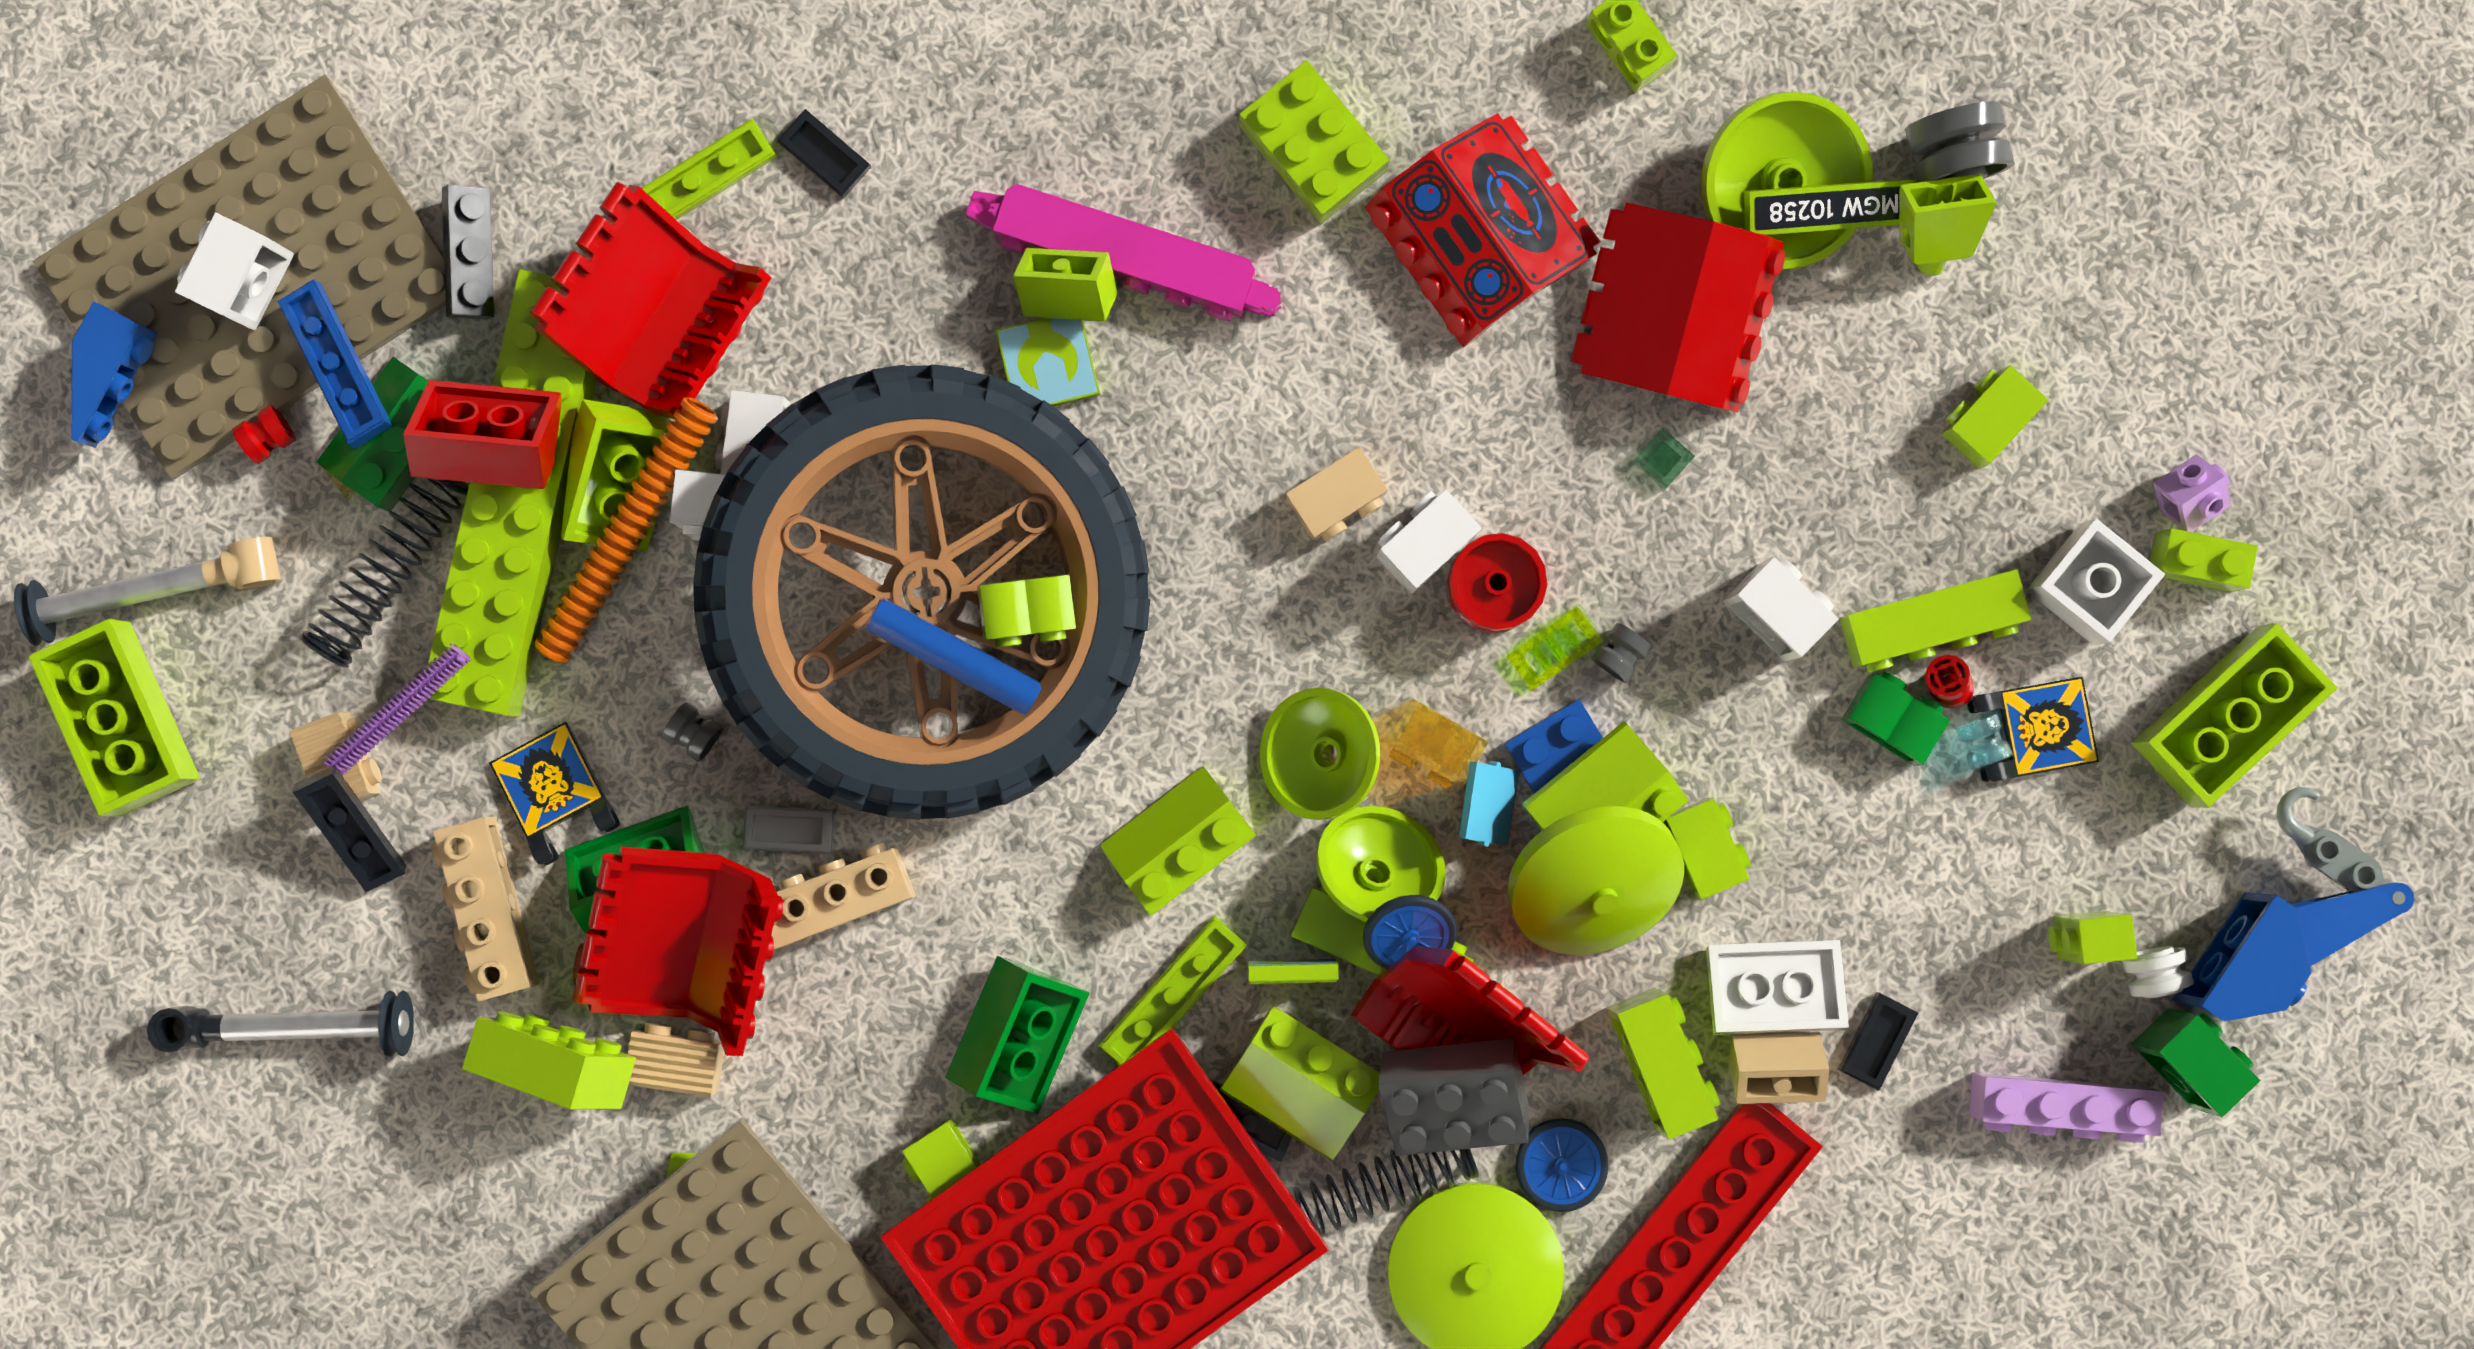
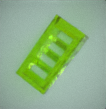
M1578 604L1506 657L1529 689L1533 691L1601 644L1605 638L1581 604ZM1572 620L1576 622L1588 639L1583 644L1579 642L1567 625ZM1558 630L1573 649L1568 655L1553 636ZM1545 641L1559 660L1554 665L1550 663L1538 646L1541 642ZM1528 651H1531L1544 669V672L1539 676L1523 656Z

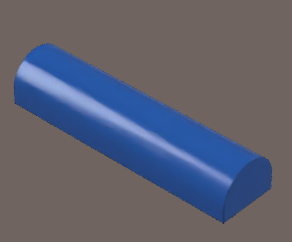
M884 597L879 599L864 629L1024 716L1030 710L1042 689L1041 684L1035 679Z

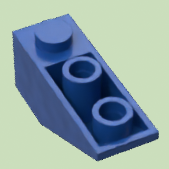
M94 301L72 340L71 439L96 448L98 443L104 440L110 433L113 426L112 417L119 404L124 402L131 394L134 386L133 378L138 368L150 358L154 350L153 340L157 332Z

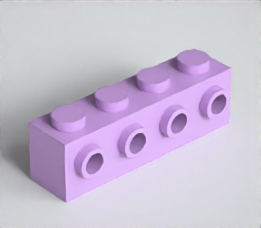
M1972 1072L1969 1116L1985 1122V1129L2012 1132V1124L2029 1126V1133L2056 1135L2057 1128L2073 1129V1136L2088 1139H2100L2101 1131L2117 1133V1140L2138 1143L2145 1142V1135L2161 1136L2163 1091L2147 1086Z

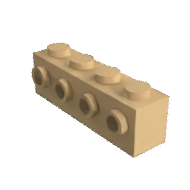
M482 817L433 831L435 841L431 844L432 854L437 866H442L446 884H443L442 887L443 896L448 908L454 910L458 925L454 927V938L458 949L461 952L464 951L469 968L465 970V980L471 994H476L477 1001L479 1002L540 985L496 817Z
M881 843L860 851L862 860L847 866L842 858L818 867L821 874L818 877L805 881L803 875L799 874L778 882L780 891L777 892V895L783 899V913L780 922L774 923L773 926L774 950L915 897V892L898 847L887 850L885 843Z

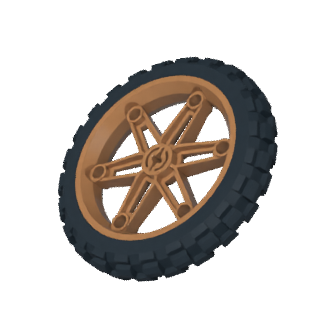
M904 364L877 368L841 378L816 389L814 392L791 404L768 422L739 454L713 497L701 531L696 552L693 581L694 616L699 644L708 673L729 714L757 750L789 777L830 801L858 811L890 818L914 820L949 819L977 814L980 811L999 805H1006L1034 792V789L1053 777H1057L1079 759L1083 751L1096 737H1100L1118 711L1117 707L1127 688L1132 684L1141 659L1140 652L1145 631L1148 630L1150 599H1148V573L1150 572L1145 541H1142L1135 518L1137 514L1124 486H1121L1108 465L1110 464L1093 441L1084 436L1070 422L1067 416L1045 400L1042 401L1020 389V386L992 375L987 376L964 370V368L934 364L922 366H905ZM912 447L919 450L922 454L923 465L920 470L908 471L901 465L900 453L904 448ZM930 448L953 451L983 461L1012 479L1029 497L947 545ZM892 451L894 550L800 515L812 497L836 475L864 459ZM920 485L931 551L910 553L908 486ZM1027 504H1035L1043 512V521L1038 528L1027 526L1022 519V511ZM805 524L812 529L814 541L809 548L799 549L791 544L789 531L792 526ZM1008 526L1014 537L964 578L962 572L952 559ZM1051 526L1062 554L1065 574L1070 576L1076 629L1065 630L1066 639L1054 640L1056 643L1055 654L1048 660H1042L1035 652V644L1039 638V633L1022 635V644L995 647L994 639L986 640L983 638L982 628L957 619L964 609L966 599L979 606L978 585ZM828 542L892 565L886 574L883 585L824 554ZM784 549L873 597L797 661H795L786 641L778 606V578ZM922 568L927 586L935 587L936 596L928 599V617H926V608L923 605L922 598H914L913 594L914 589L921 587V580H923ZM933 571L937 572L942 577V579L939 576L935 575ZM910 573H912V577L904 585L903 597L905 603L916 611L917 616L955 637L958 635L1046 667L1037 680L1041 684L1042 689L1025 716L1009 708L996 718L959 733L957 723V679L940 670L941 698L929 700L923 661L905 652L920 737L895 735L865 726L839 711L817 691L893 646L891 643L877 637L841 660L834 652L837 646L868 621L880 598L883 599L884 597L911 612L904 604L901 595L902 584ZM947 593V600L943 608L939 612H937V609L944 603ZM812 657L822 659L827 665V675L819 683H810L803 676V665ZM935 713H943L949 720V729L942 737L934 738L927 732V720Z

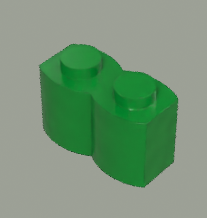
M1883 672L1882 676L1878 674L1868 675L1841 720L1913 766L1924 765L1950 722L1948 718L1941 714L1944 708L1926 696L1920 695L1919 699L1912 697L1904 691L1907 686L1906 683L1890 673Z

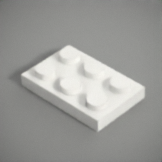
M1840 940L1708 945L1706 947L1713 1035L1839 1031L1849 1028Z

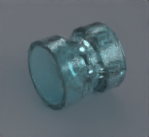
M1997 713L1981 717L1955 728L1959 741L1964 742L1967 746L1968 753L1966 759L1970 769L1980 768L2013 755L2009 743L2003 740L1999 731L2002 725ZM1993 735L1992 738H1988L1973 744V741Z

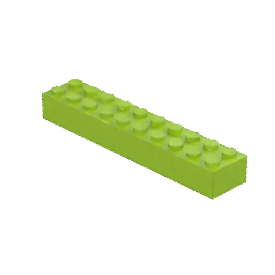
M519 269L492 386L561 392L562 402L556 460L544 489L470 482L428 666H432L430 662L434 663V658L438 659L439 654L444 655L442 651L446 652V647L452 648L450 644H456L470 657L471 661H467V665H463V669H459L458 673L455 672L454 677L451 676V679L447 680L446 684L443 683V687H439L438 691L435 690L434 695L431 694V697L427 698L513 717H520L536 648L534 643L539 635L561 539L572 435L582 399L593 400L597 379L535 330L539 321L530 314V311L546 287H551L557 292L560 291V288L552 282L553 276Z

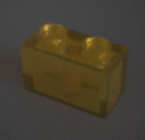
M1412 698L1406 705L1384 745L1392 749L1388 757L1409 769H1412L1414 763H1417L1430 771L1427 776L1428 780L1449 791L1452 785L1458 788L1464 787L1468 778L1470 761L1478 762L1489 742Z

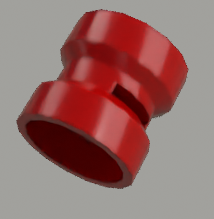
M271 404L260 410L254 421L244 420L232 428L233 435L239 446L256 464H260L268 459L273 449L277 447L285 448L297 440L285 417L280 411L275 410Z
M1943 655L1931 661L1927 667L1925 674L1926 684L1935 702L1944 708L1950 709L1962 707L1969 702L1973 696L1975 686L1969 667L1964 660L1953 655Z

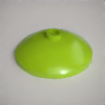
M1309 688L1296 692L1282 701L1266 722L1261 737L1259 753L1262 775L1267 788L1276 801L1286 810L1299 817L1311 820H1327L1345 815L1366 798L1376 780L1380 764V743L1376 727L1363 706L1354 698L1341 691L1329 688ZM1332 747H1335L1337 750L1335 761H1332L1329 756Z
M1382 806L1356 807L1347 814L1334 818L1324 830L1316 850V868L1325 891L1340 908L1364 922H1367L1370 915L1379 906L1397 897L1421 895L1438 900L1445 884V862L1433 836L1415 819L1391 808ZM1368 877L1375 878L1378 883L1371 881Z

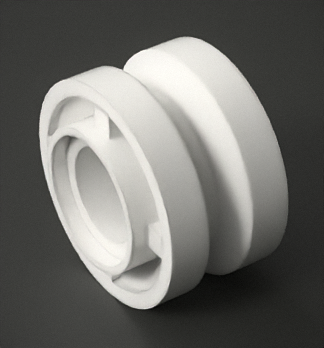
M2173 946L2155 947L2138 951L2137 959L2123 960L2124 971L2134 974L2136 977L2128 984L2130 995L2133 997L2143 996V998L2163 997L2179 993L2184 990L2183 988L2193 985L2192 973L2182 970L2180 965L2188 960L2186 949L2182 947L2173 948Z

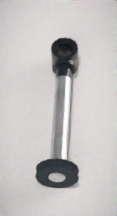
M390 990L385 993L379 1011L210 1015L209 1011L205 1008L186 1005L162 1009L155 1013L148 1022L147 1035L153 1047L167 1053L190 1048H205L210 1041L379 1037L381 1049L386 1056L391 1057L395 1052L400 1056H405L413 1040L414 1011L411 998L404 990L399 992L397 996ZM176 1019L183 1026V1034L180 1039L176 1037L173 1031V1024Z

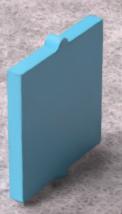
M1470 761L1459 838L1477 841L1479 846L1488 847L1489 843L1508 846L1519 770L1501 767V763L1491 761L1489 764Z

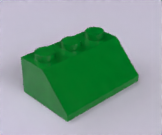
M392 357L372 385L393 426L356 449L348 445L340 429L317 460V463L340 482L375 506L386 511H392L399 501L398 497H402L408 489V483H412L416 478L411 477L403 434L428 380L395 357Z
M688 805L565 849L569 908L585 935L587 930L592 929L588 926L594 893L596 890H603L598 888L596 883L601 859L604 854H619L620 847L705 853Z
M997 955L945 1078L976 1097L1039 1114L1090 993L1025 964Z

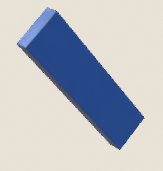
M313 279L277 301L348 445L356 449L392 427L393 425L322 284Z

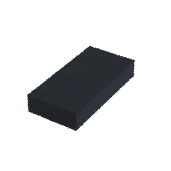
M806 109L803 110L777 140L785 150L843 199L871 169V165Z
M1876 992L1837 1070L1880 1091L1918 1012L1880 992Z

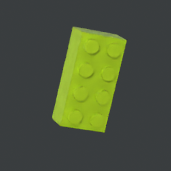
M107 619L28 656L99 817L123 816L201 780L131 622Z
M2278 623L2257 626L2131 744L2190 808H2210L2334 693L2338 687Z

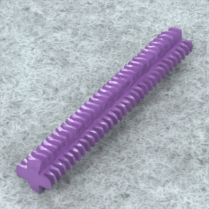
M450 644L452 648L446 647L447 651H442L444 655L439 654L438 659L434 658L435 662H430L432 666L426 665L427 669H422V674L418 673V677L414 676L415 680H410L411 684L406 683L407 687H402V692L397 691L399 694H394L395 698H390L391 702L386 701L387 705H382V710L378 708V713L374 712L375 716H370L371 720L366 719L367 723H362V728L358 726V731L354 730L355 734H350L351 738L346 737L347 741H342V746L338 744V749L334 748L335 752H330L331 756L326 755L327 760L323 759V763L328 767L335 765L342 776L343 773L346 774L347 769L350 770L351 766H355V762H359V758L362 759L363 755L366 756L367 751L370 752L371 748H375V744L378 745L379 741L383 740V737H387V733L390 734L391 730L394 731L395 726L398 727L399 723L403 722V719L406 720L407 716L411 715V712L414 713L415 708L418 709L419 705L423 704V701L426 702L427 698L431 697V694H435V690L438 691L439 687H443V683L446 684L447 680L451 679V676L454 677L455 672L458 673L459 669H463V665L466 666L467 661H471L470 657L456 644Z

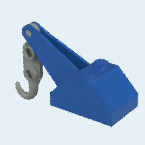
M2297 787L2289 790L2281 797L2277 805L2276 817L2280 828L2294 840L2307 863L2347 891L2289 904L2278 895L2244 892L2192 969L2191 973L2194 984L2183 988V991L2176 993L2172 1000L2184 1009L2189 1010L2193 1014L2200 1015L2204 1013L2211 1019L2224 1022L2285 1011L2289 1006L2297 1004L2304 996L2307 989L2305 982L2312 973V965L2391 919L2409 911L2413 906L2414 893L2412 889L2404 883L2386 882L2383 878L2381 866L2371 856L2333 831L2306 826L2294 818L2292 807L2296 800L2306 797L2317 800L2320 797L2318 792L2306 787Z

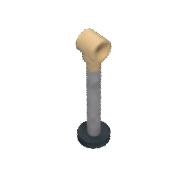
M256 537L236 541L227 545L228 549L222 551L221 558L54 596H48L44 587L36 580L30 581L28 586L19 583L14 590V606L19 626L26 639L32 645L38 646L41 644L42 639L47 643L54 641L56 636L55 622L224 583H228L232 588L240 590L260 588L279 583L282 580L272 537Z

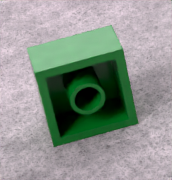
M2168 1008L2131 1043L2140 1055L2191 1108L2221 1118L2261 1081L2250 1070L2254 1066L2251 1059L2235 1046L2229 1048L2219 1037L2223 1033L2221 1028L2204 1013L2198 1015L2193 1014L2189 1010L2184 1012Z

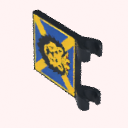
M2083 676L1975 695L1967 703L1968 711L1972 714L1997 709L2001 711L2010 760L1981 765L1979 771L1983 782L2000 781L2099 762Z
M568 722L554 727L489 762L527 838L531 854L538 864L550 865L559 859V855L545 831L590 808L593 820L599 830L611 832L620 826V821L607 800Z

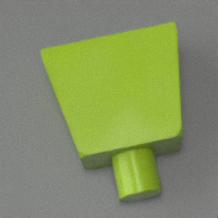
M1975 174L1900 185V240L1912 263L1918 265V269L1923 274L1929 276L1940 275L1944 271L1946 261L1966 259L1975 253L1996 206V200L1982 175Z

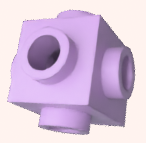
M2197 454L2181 465L2174 467L2169 473L2154 482L2159 509L2184 531H2194L2210 519L2219 516L2225 509L2231 506L2228 491L2230 480L2227 474L2219 465H2210Z

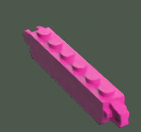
M1020 184L1006 189L1005 195L973 191L966 211L967 219L993 231L996 239L1001 240L1000 246L1008 251L1022 255L1026 248L1109 252L1114 277L1125 280V288L1146 295L1150 289L1165 293L1166 301L1180 307L1189 308L1191 302L1208 307L1206 311L1208 315L1224 321H1231L1232 315L1242 318L1244 310L1257 315L1264 314V317H1270L1271 315L1275 316L1278 310L1281 309V292L1278 291V288H1274V286L1270 287L1267 283L1255 280V268L1248 258Z

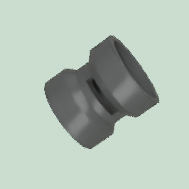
M1616 623L1609 633L1610 640L1608 641V646L1599 647L1591 659L1613 677L1627 683L1634 674L1633 664L1639 659H1644L1652 649V646L1633 630L1623 624Z
M685 702L677 709L662 733V739L671 745L679 744L683 747L685 746L687 755L700 762L708 755L720 737L723 726L713 719L704 721L699 716L698 709Z

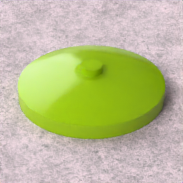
M1777 92L1756 98L1740 107L1722 124L1706 152L1701 174V196L1707 219L1745 230L1744 191L1873 181V163L1870 149L1863 132L1854 119L1840 106L1826 98L1802 92ZM1857 228L1766 236L1784 242L1785 262L1783 269H1794L1812 265L1830 256L1850 239Z
M1624 806L1590 808L1573 813L1552 823L1525 846L1516 859L1509 876L1507 887L1508 901L1521 931L1528 939L1540 947L1569 955L1605 952L1623 946L1642 936L1667 914L1676 901L1683 884L1684 861L1671 831L1653 815L1642 810Z
M1491 1183L1454 1184L1453 1188L1450 1186L1439 1189L1437 1194L1433 1192L1422 1199L1408 1212L1400 1223L1392 1240L1388 1256V1283L1395 1308L1410 1332L1430 1349H1522L1535 1340L1549 1324L1557 1310L1563 1291L1564 1262L1562 1251L1549 1222L1523 1196L1510 1189Z

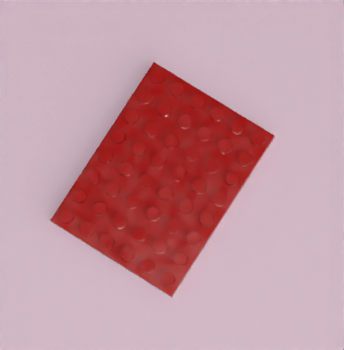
M1173 1027L881 1236L885 1245L958 1349H1191L1329 1251V1247Z

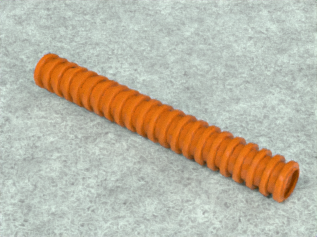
M693 398L682 399L681 405L683 408L681 410L676 409L674 412L675 421H669L666 426L669 431L667 433L663 432L660 435L661 444H655L652 449L655 454L646 458L647 467L640 468L638 472L640 478L634 479L631 483L633 490H627L624 495L626 501L620 502L617 506L619 513H613L610 518L612 524L605 525L603 529L605 536H599L596 541L598 547L591 548L589 552L591 559L586 558L582 564L584 570L577 571L575 576L577 581H571L568 587L570 592H565L562 596L564 603L557 604L555 608L557 614L549 617L548 623L550 626H544L541 631L543 637H538L535 640V647L546 658L557 663H569L571 660L570 652H575L578 648L576 641L583 640L585 637L583 630L590 629L592 625L590 618L598 616L599 611L597 607H603L606 602L604 596H609L612 593L613 588L611 584H617L620 579L618 573H624L626 570L625 561L630 562L634 556L632 550H638L640 547L638 540L645 539L647 536L646 527H652L654 524L652 517L659 516L661 513L660 504L664 505L667 503L668 497L666 494L673 493L675 470L688 469V458L693 459L696 456L695 447H701L704 442L701 437L708 435L711 431L709 424H715L718 420V417L715 415L716 413L707 405Z

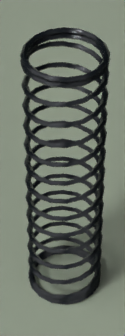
M426 478L440 490L444 491L456 503V505H453L413 483H408L411 489L440 510L447 520L422 509L403 497H398L400 502L428 522L437 534L410 522L393 511H388L390 516L415 533L428 548L398 535L383 525H378L380 530L404 546L418 562L397 554L373 539H368L369 543L399 564L408 576L381 565L363 553H358L359 557L388 577L398 590L369 578L353 567H348L349 571L376 589L388 604L377 601L355 590L343 581H338L340 586L347 589L361 601H364L378 618L362 613L343 603L333 595H328L330 600L361 621L368 632L354 628L333 617L323 609H318L321 615L349 633L358 646L333 637L312 623H308L311 629L326 637L342 651L338 650L327 640L309 631H302L300 640L328 661L340 667L348 668L353 660L350 653L342 646L354 650L362 649L360 639L350 631L364 636L372 635V629L369 624L359 616L374 622L382 621L381 613L369 602L384 608L392 607L390 598L379 588L395 594L402 593L400 584L387 573L405 580L412 579V573L396 558L415 566L422 565L419 555L406 544L425 552L432 551L431 544L414 529L435 538L442 537L440 529L424 515L439 522L451 524L452 519L444 509H441L433 500L449 508L461 510V503L455 496L445 490L443 486L467 496L468 484L463 481ZM329 647H331L332 649H334V650H335L336 652H338L339 654H337V653H335L334 651H332Z
M1393 1149L1390 1151V1157L1400 1194L1380 1157L1375 1155L1374 1163L1377 1175L1379 1176L1383 1199L1365 1165L1360 1161L1358 1163V1170L1363 1182L1368 1208L1347 1169H1342L1352 1215L1333 1178L1329 1174L1326 1175L1327 1187L1333 1202L1336 1222L1314 1181H1310V1189L1315 1201L1320 1228L1298 1187H1294L1296 1202L1300 1207L1302 1203L1311 1223L1321 1237L1325 1235V1227L1317 1196L1333 1227L1339 1232L1341 1229V1220L1333 1196V1189L1350 1222L1354 1225L1357 1224V1214L1353 1198L1351 1197L1349 1183L1366 1215L1371 1219L1373 1218V1207L1369 1192L1367 1191L1365 1176L1381 1207L1385 1212H1389L1390 1206L1382 1181L1380 1167L1398 1202L1402 1206H1405L1406 1199L1398 1175L1396 1161L1415 1197L1421 1200L1422 1193L1413 1165L1412 1154L1407 1156L1411 1164L1415 1186L1399 1156H1395ZM1470 1149L1460 1150L1462 1163L1455 1150L1450 1151L1465 1180L1469 1181L1470 1177L1471 1179L1479 1177V1172ZM1445 1151L1442 1152L1446 1170L1437 1153L1431 1152L1448 1185L1453 1188V1175ZM1429 1153L1424 1154L1427 1158L1431 1179L1418 1154H1413L1428 1185L1437 1194L1438 1186L1429 1159Z

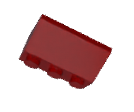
M429 380L403 434L411 477L544 489L556 460L562 402L561 392Z

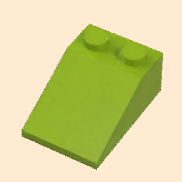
M582 399L571 439L561 532L563 540L598 545L596 543L598 537L605 536L603 531L605 525L612 524L610 520L612 514L619 513L617 509L618 504L626 501L624 497L626 491L633 490L631 486L632 481L640 478L638 474L640 468L647 467L646 458L655 454L652 451L654 445L661 444L660 435L663 432L667 433L669 431L666 426L669 421H672L670 418L656 415L647 409ZM657 516L652 517L654 520L653 526L646 527L647 536L645 539L638 540L640 542L639 551L648 550Z

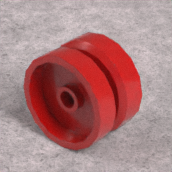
M1505 533L1483 535L1467 544L1450 565L1446 580L1448 602L1456 616L1470 628L1489 634L1508 632L1532 618L1542 605L1548 586L1546 568L1536 549L1522 538ZM1496 574L1503 578L1501 582L1502 585H1505L1503 590L1496 591L1490 586L1489 581Z

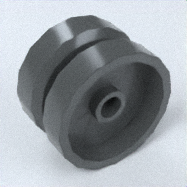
M1987 101L1958 106L1934 113L1909 124L1905 128L1909 150L1917 155H1927L1913 167L1917 182L1981 174L1983 179H1986L2014 166L2015 162L2010 142L2002 138H1993L2006 127L2000 102Z

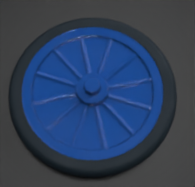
M1406 895L1385 902L1370 915L1363 930V944L1369 957L1382 968L1388 969L1415 945L1451 950L1456 940L1457 926L1452 913L1439 901L1421 895Z
M1551 1119L1540 1123L1530 1130L1528 1143L1520 1144L1516 1155V1175L1524 1193L1540 1207L1556 1212L1574 1211L1592 1202L1601 1192L1608 1175V1156L1599 1136L1587 1125L1572 1119Z

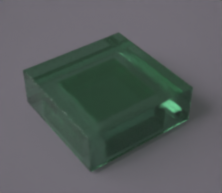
M1661 428L1632 462L1665 490L1691 462L1695 455L1664 428Z

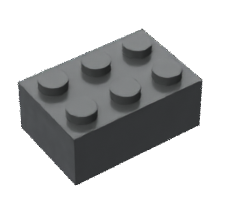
M1515 1038L1382 1052L1378 1085L1395 1156L1528 1143L1530 1109Z

